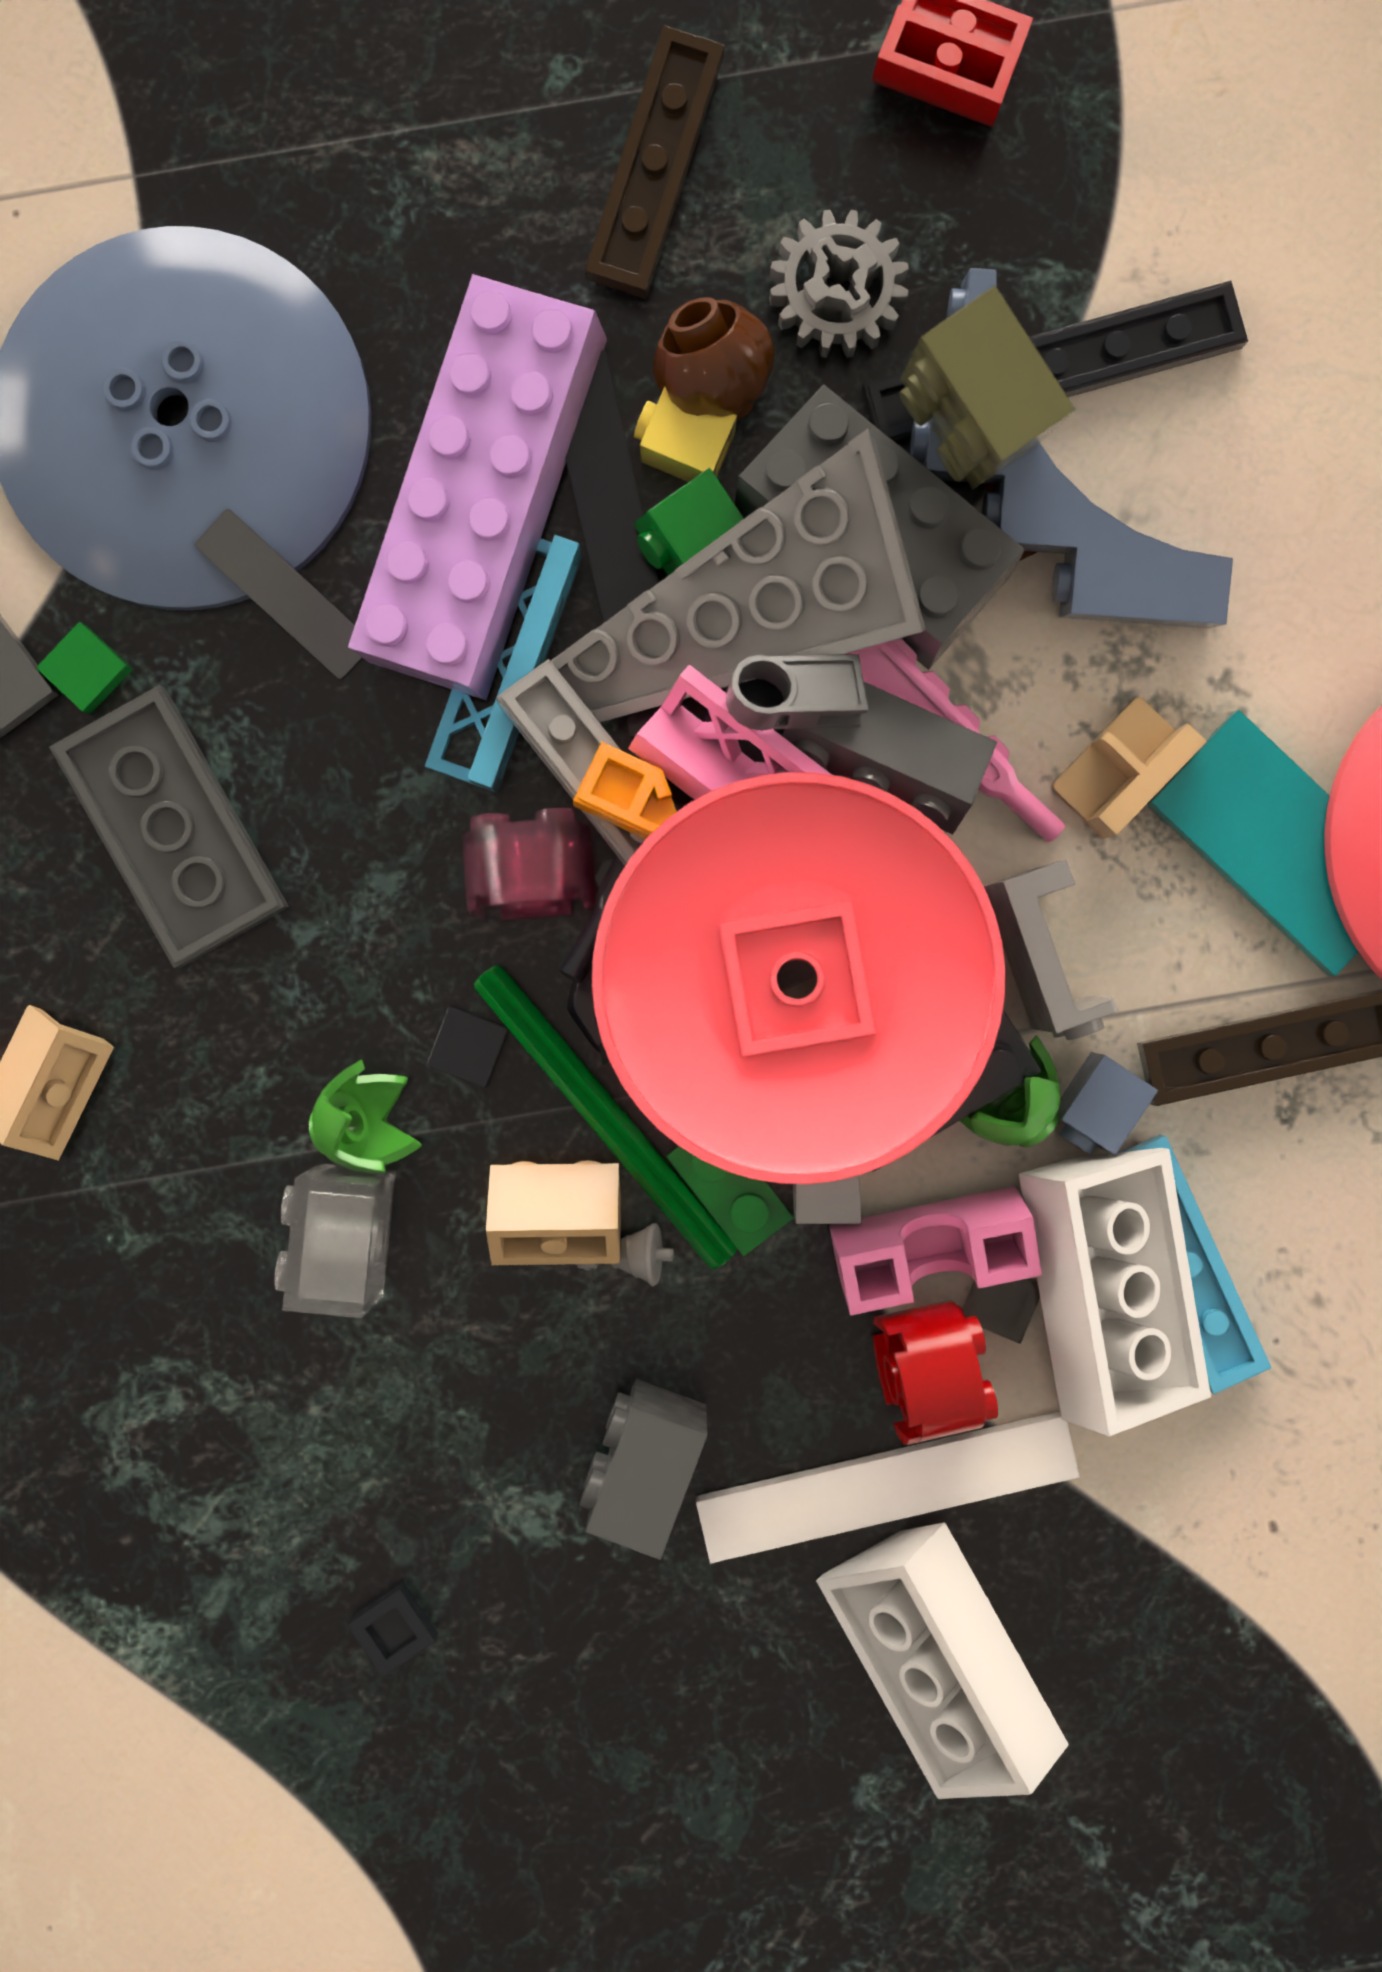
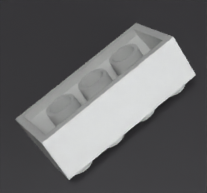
M1154 1148L1119 1152L1116 1155L1110 1153L1074 1157L1020 1173L1019 1180L1022 1197L1034 1220L1042 1276H1037L1062 1420L1110 1437L1210 1398L1211 1393L1170 1150L1167 1148Z
M946 1523L901 1530L823 1573L816 1580L936 1797L938 1799L1031 1795L1069 1744Z

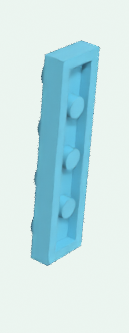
M1159 1134L1121 1152L1154 1148H1167L1170 1150L1210 1392L1216 1394L1272 1367L1166 1136Z

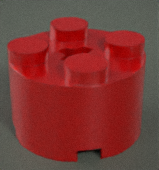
M947 1300L874 1317L873 1324L884 1332L873 1335V1346L880 1384L886 1405L895 1404V1406H900L904 1420L894 1422L893 1425L904 1445L980 1429L984 1426L985 1421L998 1417V1404L992 1384L988 1379L982 1380L977 1356L986 1353V1343L981 1324L975 1315L965 1317L960 1306H957L952 1300Z

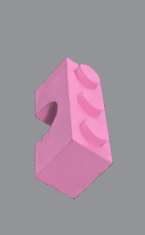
M1016 1186L861 1218V1224L829 1225L839 1280L850 1316L913 1303L912 1285L922 1277L937 1272L957 1271L966 1273L974 1279L978 1289L1042 1276L1033 1216Z

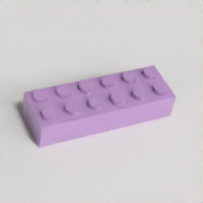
M472 274L348 645L349 649L369 663L487 700L566 464L565 458L600 353L604 350L607 342V337L595 310Z

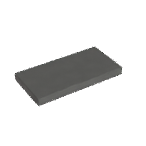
M161 685L154 687L49 746L173 968H182L289 907L165 687Z

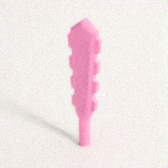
M902 638L843 654H859L864 682L981 734L979 732L980 719L965 704L953 705L948 700L950 688L933 670L922 672L916 666L917 654ZM995 735L986 736L997 741V745L978 791H982L987 796L1001 799L1047 843L1053 841L1063 831L1065 824L1017 780L1014 768L1008 762L1009 749Z

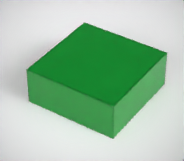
M80 621L36 667L82 712L89 715L133 670L98 635Z

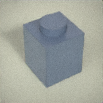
M1091 1052L1060 1098L1059 1121L1065 1125L1059 1135L1089 1155L1093 1154L1097 1146L1116 1155L1159 1090L1106 1055Z

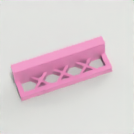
M690 665L678 677L662 706L640 729L628 748L645 762L662 769L669 781L694 800L736 781L761 775L786 772L832 775L775 730H753L739 724L729 713L726 704V693ZM687 694L708 709L712 722H702L681 705ZM738 740H748L762 751L765 762H754L742 753Z

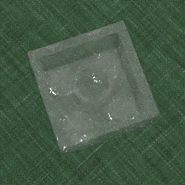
M319 1164L295 1177L294 1186H286L281 1205L282 1225L290 1226L288 1251H281L279 1253L275 1269V1290L284 1291L282 1311L363 1318L382 1298L385 1287L396 1171L385 1170L386 1172L382 1174L362 1173L348 1170L340 1165Z

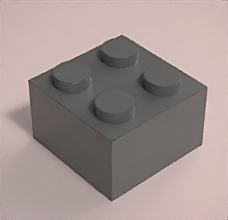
M636 1378L629 1396L620 1392L616 1396L605 1427L607 1431L602 1444L610 1447L608 1454L605 1455L596 1451L583 1488L585 1490L579 1506L589 1510L586 1533L661 1560L708 1435L706 1404Z

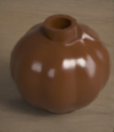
M709 297L697 298L683 304L671 315L656 346L653 376L661 393L665 386L671 401L684 413L696 416L707 414L720 417L735 414L737 415L736 421H738L752 410L753 403L760 398L768 383L774 364L775 349L773 340L764 323L741 305L728 300L715 301Z

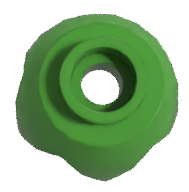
M1037 1035L1031 1040L1029 1046L1031 1054L1041 1072L1033 1077H1026L1020 1085L961 1119L960 1122L974 1134L1001 1145L1011 1146L1018 1144L1021 1147H1030L1044 1140L1055 1129L1059 1120L1058 1110L1061 1103L1059 1079L1053 1060Z
M361 1059L340 1072L322 1090L309 1119V1134L316 1149L334 1163L356 1172L382 1174L386 1172L385 1165L396 1162L413 1153L422 1144L386 1121L387 1116L405 1088L408 1078L388 1074L358 1076L365 1070L363 1060Z

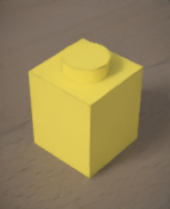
M664 386L657 404L650 401L646 402L635 428L634 438L641 440V462L687 482H690L709 467L717 478L735 436L737 415L732 414L720 417L707 414L696 416L684 413L671 401Z

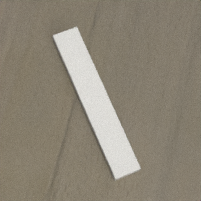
M1058 1411L696 1496V1505L711 1564L1079 1478L1080 1474L1068 1423L1062 1420L1061 1412Z

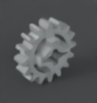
M824 210L820 228L815 229L806 219H802L799 221L797 231L799 242L787 237H783L781 240L779 254L783 260L772 261L769 279L778 283V285L770 289L769 301L770 306H786L779 314L778 325L781 330L791 328L794 325L799 327L796 341L798 347H804L814 338L820 341V357L826 358L832 344H841L845 356L849 358L854 355L858 339H862L866 345L873 349L878 346L880 339L878 326L893 331L899 315L894 308L904 307L909 291L897 284L906 280L909 267L907 262H892L893 258L897 255L900 243L897 238L883 243L878 240L882 223L877 219L864 230L857 227V211L850 210L845 224H836L831 210ZM806 261L808 264L807 272L811 279L805 282L803 290L798 292L796 275L801 265ZM832 277V279L834 280V282L837 283V285H833L829 288L827 286L828 278ZM879 277L880 297L872 308L869 304L871 297L866 289L872 285L873 279ZM848 281L850 283L849 290L845 291L839 284ZM823 319L832 320V321H837V322H840V323L829 322V321H825V320H823Z

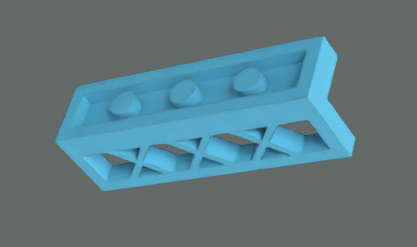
M554 535L552 542L540 538L536 554L545 556L546 560L537 585L521 594L518 606L524 621L516 644L502 651L497 667L503 680L497 696L545 662L582 559L579 543L558 535ZM531 600L529 607L527 609L524 602ZM510 659L506 669L503 662ZM452 689L425 767L498 793L519 731L497 704V699L493 706L477 712L469 694ZM463 702H465L471 716L457 722ZM489 718L485 728L482 721ZM472 725H476L482 739L471 769L443 760L451 736Z

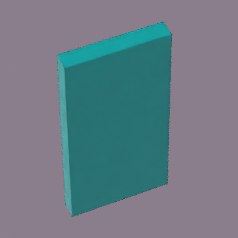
M1238 709L1228 716L1206 740L1207 742L1147 805L1327 976H1336L1353 959L1358 951L1343 927L1334 905L1327 878L1324 855V828L1330 795Z

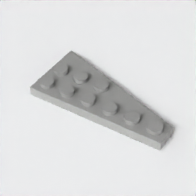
M872 428L863 431L851 440L848 445L819 466L807 472L792 486L763 507L751 513L675 569L665 579L627 604L624 609L551 660L599 723L661 706L678 677L689 665L721 689L728 687L732 673L737 665L751 656L842 655L921 633L925 630ZM687 694L684 699L689 698L691 696Z

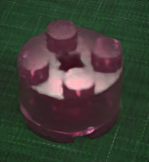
M570 808L539 810L535 813V821L510 822L509 815L502 813L481 814L471 817V831L462 835L467 915L472 918L485 919L484 907L500 908L501 920L558 917L573 914L572 902L582 900L586 911L593 909L596 887L590 826L575 821V810Z

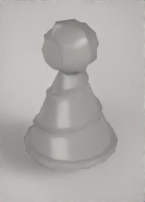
M652 1223L646 1229L626 1235L620 1239V1264L611 1265L615 1269H621L635 1278L648 1282L653 1287L659 1282L662 1261H673L674 1250L673 1248H663L660 1227L657 1223ZM599 1264L576 1265L579 1269L588 1271L596 1269Z

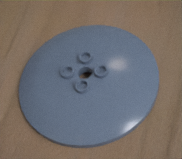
M166 226L122 234L96 244L56 270L29 298L7 333L0 350V482L12 509L33 540L65 570L103 593L140 606L164 610H202L242 602L250 597L195 547L196 541L226 509H230L297 572L305 567L327 545L340 528L354 503L368 462L372 412L369 387L363 363L349 331L324 293L304 273L268 248L237 235L200 227ZM172 395H180L187 398L189 409L187 416L181 423L175 426L159 424L157 410L165 398Z

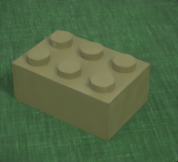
M995 285L920 338L900 378L905 388L899 394L907 411L918 425L922 426L926 422L931 425L942 442V445L936 448L942 464L956 482L965 478L972 490L1038 445L1075 410Z

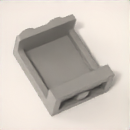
M1067 859L1029 870L984 886L996 915L1002 944L1032 1029L1051 1032L1054 1038L1065 1036L1066 1040H1073L1104 1029L1102 1017L1118 1012V1008L1114 998L1088 996L1073 1001L1038 901L1039 897L1075 885Z

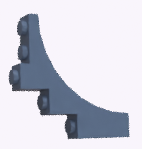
M970 268L961 283V289L951 288L947 318L995 285L997 288L996 270ZM914 420L910 455L917 461H921V464L940 480L955 481L937 454L936 448L941 446L942 442L931 425L926 422L920 426ZM1041 443L983 482L995 484V491L986 492L984 495L982 514L1025 548V551L1065 554L1064 563H1056L1051 587L1052 601L1060 602L1059 618L1213 628L1227 624L1233 558L1183 550L1133 530L1093 504L1055 466ZM964 478L959 482H967V480Z

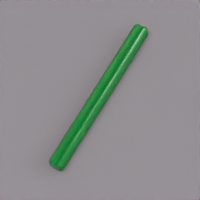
M495 965L480 975L474 982L475 990L708 1267L715 1270L729 1261L737 1251L733 1242L505 969Z

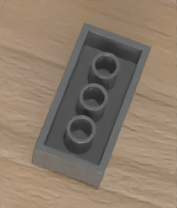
M823 384L739 475L735 506L741 515L746 518L796 483L807 472L819 466L848 445L851 440L863 431L872 428L925 625L923 632L906 636L902 639L917 654V661L929 670L1008 581L1025 548Z

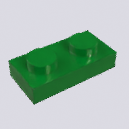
M678 1145L666 1154L668 1160L743 1257L794 1218L767 1181L755 1180L727 1172L699 1159Z

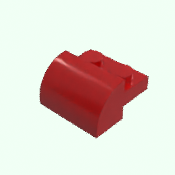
M902 0L901 6L898 5L877 57L872 83L993 128L1033 18L987 0Z

